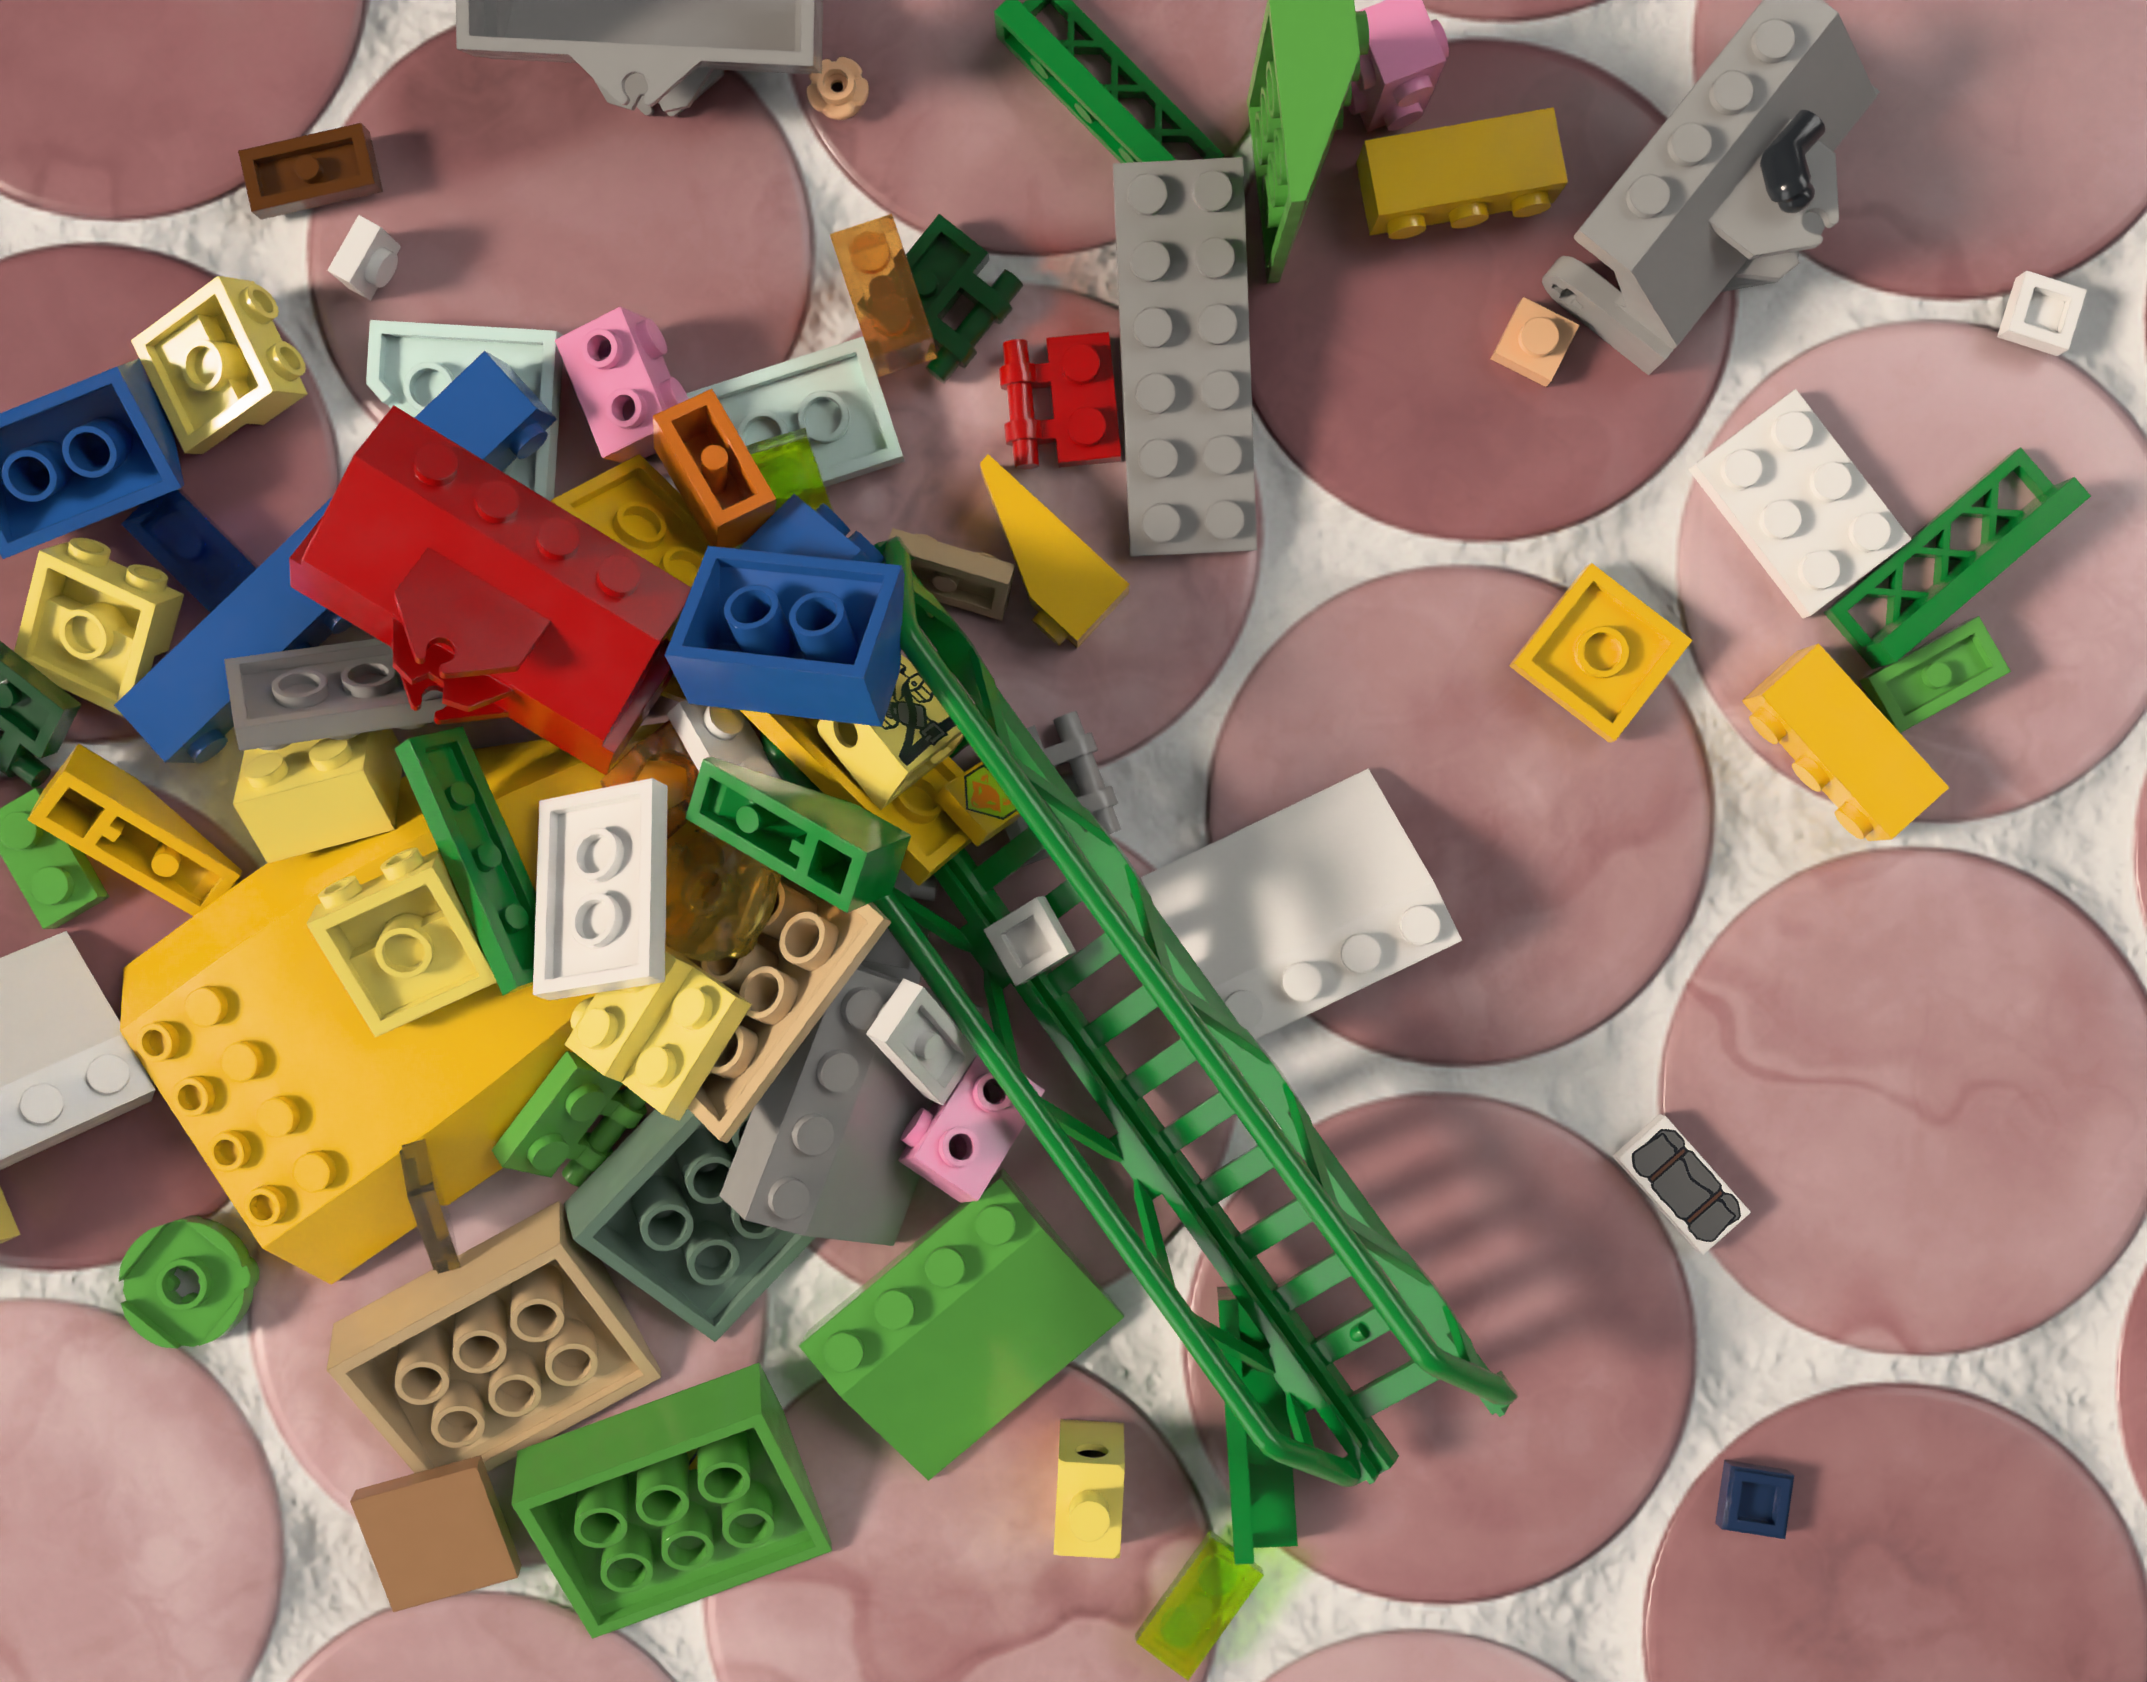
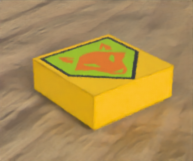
M982 761L945 784L934 797V800L977 847L1014 823L1021 816Z

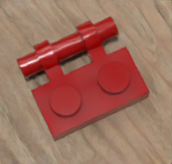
M1109 332L1046 338L1048 363L1040 364L1030 363L1027 340L1012 339L1003 342L1005 365L999 368L1000 388L1007 390L1010 421L1004 424L1006 444L1013 447L1014 468L1027 470L1039 467L1038 445L1056 443L1059 468L1121 462ZM1051 387L1054 419H1035L1032 389Z

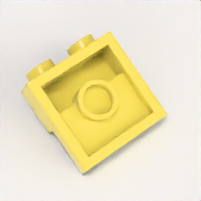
M217 276L131 340L184 453L204 454L245 424L264 425L308 394L300 379V376L306 370L304 360L292 345L282 341L273 322V319L279 313L278 306L271 294L263 287L255 284L254 281Z
M73 538L69 542L39 550L14 652L60 688L124 717L114 705L151 670L154 656L169 650L184 594L166 586L168 576L161 570L139 564L130 565L128 568L109 559L111 550L108 546L92 539Z
M416 847L404 850L392 856L380 866L383 875L361 885L356 876H348L334 882L318 894L321 903L315 906L307 922L308 928L375 1037L497 982L439 849L423 857Z
M665 944V982L596 993L594 997L583 1000L572 1013L570 1022L573 1031L564 1045L602 1075L623 1083L662 1115L680 1121L752 1004L678 951Z

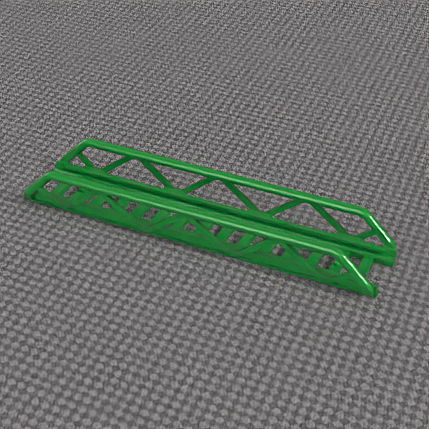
M895 536L887 541L878 542L873 545L884 557L881 563L902 565L905 574L903 620L900 633L901 650L964 736L963 740L949 757L951 759L970 745L1029 826L980 866L975 864L968 852L963 848L934 873L936 879L968 922L960 929L895 887L890 895L873 903L891 921V924L888 926L891 934L1254 1444L1264 1455L1278 1463L1339 1486L1352 1487L1365 1480L1370 1485L1376 1481L1379 1474L1390 1469L1399 1457L1397 1451L1371 1416L1439 1379L1479 1396L1492 1415L1495 1413L1499 1417L1505 1415L1509 1405L1518 1397L1516 1390L1502 1371L1495 1374L1487 1368L1437 1286L1409 1253L1399 1246L1314 1128L1310 1116L1279 1067L1248 1030L1242 1027L1153 905L1150 894L1126 855L1090 811L1081 805L998 690L994 678L968 636L935 596L926 590L911 569V561L914 559V556L900 537ZM760 731V740L765 754L782 780L823 793ZM1045 849L1067 879L1045 896L1057 919L1083 901L1105 933L1053 971L1049 968L1026 983L1015 986L984 929L1011 913L994 888ZM916 922L954 947L970 952L983 969L984 990L993 1030ZM1121 954L1143 986L1089 1023L1068 991ZM1012 983L1118 1133L1107 1138L1038 1095L1021 1071L1002 989ZM1159 1007L1180 1036V1039L1127 1075L1105 1044ZM1197 1060L1219 1091L1164 1127L1143 1096ZM1236 1114L1257 1145L1209 1176L1201 1179L1180 1149ZM1067 1135L1100 1155L1120 1162L1134 1181V1199L1146 1245ZM1272 1168H1275L1295 1196V1199L1239 1232L1218 1202ZM1161 1194L1164 1196L1234 1296L1238 1297L1239 1303L1270 1345L1269 1347L1259 1351L1242 1340L1239 1342L1237 1337L1196 1315L1175 1287L1153 1199ZM1313 1222L1334 1252L1277 1285L1257 1255ZM1352 1276L1370 1300L1372 1306L1315 1338L1295 1308ZM1391 1330L1412 1359L1353 1391L1333 1362ZM1221 1350L1239 1361L1242 1360L1243 1363L1255 1370L1270 1374L1275 1378L1286 1394L1287 1414L1294 1439L1283 1435L1277 1430ZM1314 1408L1317 1410L1347 1452L1344 1458L1314 1446L1305 1413Z

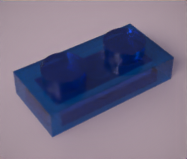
M181 488L142 503L121 524L210 613L259 567Z

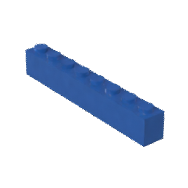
M486 351L481 353L415 417L500 471L505 470L516 458L524 459L536 452L548 437L546 430L557 420L507 363ZM332 497L114 705L165 763L200 764L214 757L227 744L228 739L225 735L234 727L224 659L317 647L332 633L339 634L353 625L293 589L290 585L289 558L324 515Z

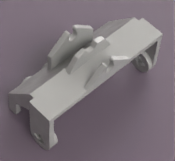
M456 0V45L458 50L474 57H487L491 59L578 63L593 77L608 103L632 111L637 107L647 116L654 114L652 106L659 102L664 112H667L671 117H677L686 108H690L697 98L722 78L724 70L822 74L823 0Z
M1763 0L1574 235V239L1614 271L1621 291L1589 266L1569 256L1559 257L1543 276L1542 284L1552 299L1647 375H1650L1667 359L1720 292L1778 282L1800 263L1798 260L1799 251L1816 248L1823 241L1821 234L1824 228H1832L1838 223L1836 153L1833 151L1880 93L1871 84L1839 13L1823 0ZM1809 110L1816 114L1825 125V133L1805 154L1811 174L1810 183L1815 189V195L1810 205L1804 210L1797 213H1786L1781 211L1778 203L1771 201L1767 194L1760 161L1764 151L1799 111Z

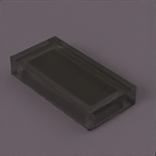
M423 1139L401 1145L402 1150L399 1153L407 1197L432 1268L437 1270L438 1274L460 1268L451 1216L444 1200L426 1140Z

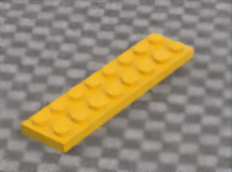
M640 454L551 499V502L692 588L707 547L710 544L681 494ZM676 625L667 636L669 641H671ZM740 710L824 794L857 804L909 833L911 838L900 868L918 886L972 842L934 800V797L945 784L964 773L949 756L880 810L818 734L817 724L820 719Z

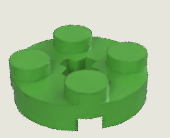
M187 1216L151 1228L130 1246L120 1266L119 1281L124 1280L123 1291L126 1301L121 1303L124 1316L140 1336L160 1347L177 1349L181 1346L194 1347L212 1342L235 1328L247 1313L253 1299L254 1287L259 1281L260 1270L258 1263L254 1258L250 1257L248 1249L232 1230L211 1219H203L200 1216ZM178 1268L185 1272L193 1269L199 1276L198 1283L200 1284L199 1294L192 1292L181 1297L176 1292L181 1283L179 1278L174 1275Z

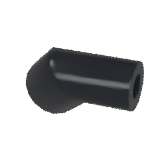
M1809 110L1799 111L1764 151L1760 161L1767 194L1771 201L1777 202L1781 211L1786 213H1797L1804 210L1810 205L1815 195V189L1810 183L1811 174L1805 154L1825 133V125L1816 114Z

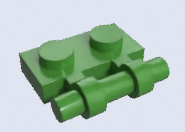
M566 1051L493 1147L492 1152L503 1168L550 1178L566 1158L571 1159L562 1170V1176L570 1184L580 1187L613 1153L612 1147L627 1128L634 1129L647 1113L645 1107L647 1102L627 1086L624 1090H619L623 1083L602 1075L576 1053ZM599 1114L604 1115L591 1133L586 1132Z

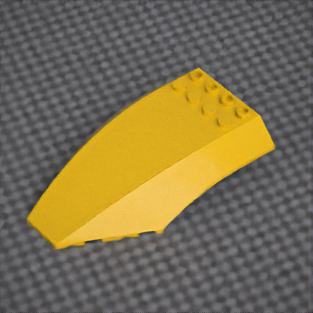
M671 722L639 726L607 776L545 739L473 749L535 892L537 885L540 800L650 778L668 786L665 944L667 945L670 944L738 852L737 848L685 819L699 771ZM407 776L401 778L395 830L265 864L123 968L120 1032L262 1249L331 1285L503 1169L492 1152L493 1147L566 1051L573 1052L564 1045L573 1031L570 1022L572 1013L579 1003L587 998L594 997L596 994L549 1001L534 996L533 985L502 995L496 982L378 1037L374 1036L308 928L307 922L315 906L321 903L318 894L334 882L348 876H356L361 885L383 875L380 866L386 860L404 850L416 847L422 857L438 850ZM622 1084L619 1090L624 1089L626 1086Z

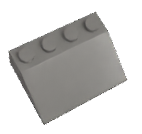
M859 965L753 1108L719 1195L744 1220L803 1236L894 1246L920 1175L898 1161L907 1144L901 1141V1136L917 1111L921 1108L929 1111L934 1101L924 1097L866 1034L876 1020L881 1007L890 999L903 979ZM924 987L926 991L932 996V998L938 1003V1005L943 1009V1011L953 1021V1019L948 1014V1012L943 1007V1005L938 1000L933 991L929 988ZM974 1004L982 1015L984 1008Z

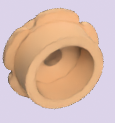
M839 57L833 62L830 59L822 60V74L811 73L809 75L811 85L807 87V97L812 107L834 120L849 119L857 114L862 105L865 104L869 94L868 81L862 78L861 67L855 61L846 57ZM834 83H841L843 89L840 92H834L831 89Z

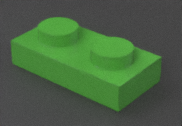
M1980 616L1968 619L1907 653L1896 663L1880 668L1862 678L1859 682L1872 703L1902 733L2011 671Z
M34 788L0 808V855L42 928L56 929L110 896L85 853L27 820L44 790L43 788Z

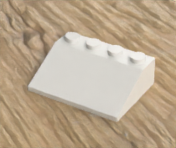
M1369 769L1141 877L1145 888L1152 898L1153 905L1239 1024L1247 1029L1255 1040L1462 941L1432 877Z
M67 931L0 958V1170L152 1101L155 1088L145 1068L120 1032L119 1019Z

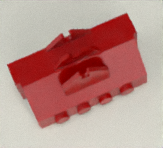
M394 405L353 455L324 515L289 558L290 585L293 589L392 648L393 668L401 676L412 710L418 711L421 709L422 698L427 692H443L442 704L447 706L435 712L434 722L436 724L443 725L509 717L606 776L674 675L665 657L670 643L667 636L678 622L691 587Z

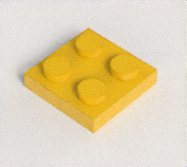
M1590 563L1584 567L1509 667L1607 742L1611 743L1617 740L1693 640L1593 563Z

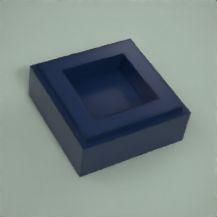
M1724 1460L1715 1523L1722 1530L1785 1539L1794 1475L1787 1469Z

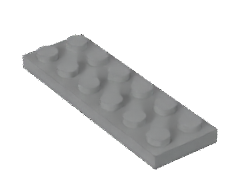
M1243 157L1113 163L1130 557L1257 550Z

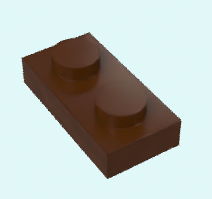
M362 123L238 151L251 212L261 220L383 192L370 131Z

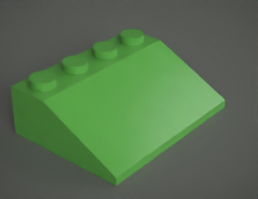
M1267 0L1247 96L1267 284L1280 282L1328 154L1334 132L1343 128V107L1351 105V82L1359 81L1360 55H1367L1369 51L1367 13L1365 10L1355 11L1354 0Z
M1002 1169L992 1177L978 1201L963 1202L809 1329L799 1347L838 1395L929 1481L1124 1318V1314L1008 1173Z
M760 1363L517 1451L511 1505L592 1639L832 1551L831 1539L785 1413ZM697 1448V1469L689 1470L687 1452Z

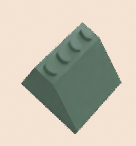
M688 1108L680 1121L664 1116L654 1109L564 1203V1208L574 1241L712 1341L716 1342L816 1237L803 1236L744 1220L719 1196L751 1112L730 1141L725 1143L719 1141Z

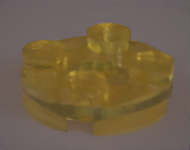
M700 828L694 831L700 836L690 839L684 846L675 842L667 849L665 945L698 961H718L726 957L740 959L753 951L757 944L758 936L770 919L776 901L777 886L780 882L781 874ZM719 878H721V894L717 901L708 907L709 903L701 898L702 892L705 887L714 888Z

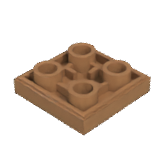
M481 1455L356 1489L350 1500L393 1612L505 1582L519 1576L522 1564Z

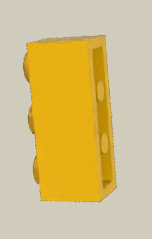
M1554 107L1365 140L1356 162L1369 235L1388 233L1390 239L1413 237L1423 233L1427 225L1450 222L1452 228H1467L1483 223L1489 218L1488 215L1506 211H1512L1514 217L1537 215L1551 207V203L1555 202L1568 183Z
M1819 643L1797 650L1742 700L1745 706L1753 713L1749 716V720L1755 730L1772 744L1779 742L1795 760L1792 768L1800 780L1814 791L1820 792L1822 790L1838 807L1835 811L1837 820L1849 833L1858 839L1866 838L1868 841L1892 840L1949 789L1948 785Z

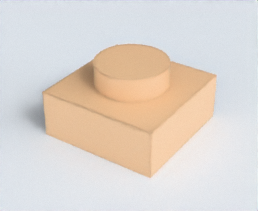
M1523 297L1518 303L1490 359L1547 387L1552 381L1580 325Z

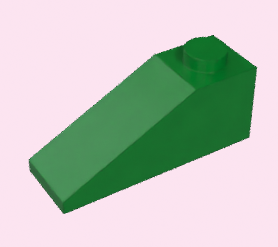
M712 756L702 760L685 817L690 822L846 913L892 893L911 838L909 833L857 804Z

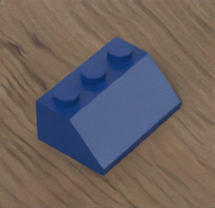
M139 358L0 413V555L2 559L185 486L173 428Z
M708 546L665 653V657L688 703L882 727L901 665L900 633L903 620L905 576L902 565Z

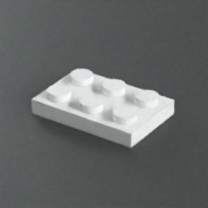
M1796 389L1688 469L1802 619L1814 614L1912 540Z
M650 778L539 801L533 975L534 996L550 1001L665 982L667 785Z

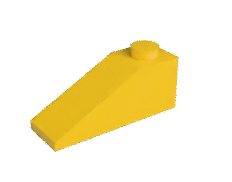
M987 454L979 463L982 477L1030 604L1038 612L1032 618V622L1058 646L1067 639L1078 649L1129 594L1130 584L997 461Z
M79 743L44 788L27 819L192 916L230 890L242 874V870L142 782Z

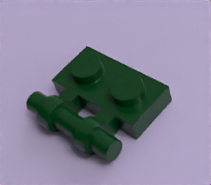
M938 214L861 309L860 314L863 320L910 357L913 356L926 338L938 346L940 350L925 368L932 376L945 384L958 366L966 368L977 354L974 348L991 325L994 322L1001 324L1013 308L1009 303L1024 285L1013 273L1006 269L991 286L979 278L977 275L990 260L989 253L941 214ZM963 294L975 306L958 328L953 330L942 319Z
M1 641L0 771L8 777H15L17 775L31 787L35 788L44 783L51 773V769L39 759L58 752L82 704Z

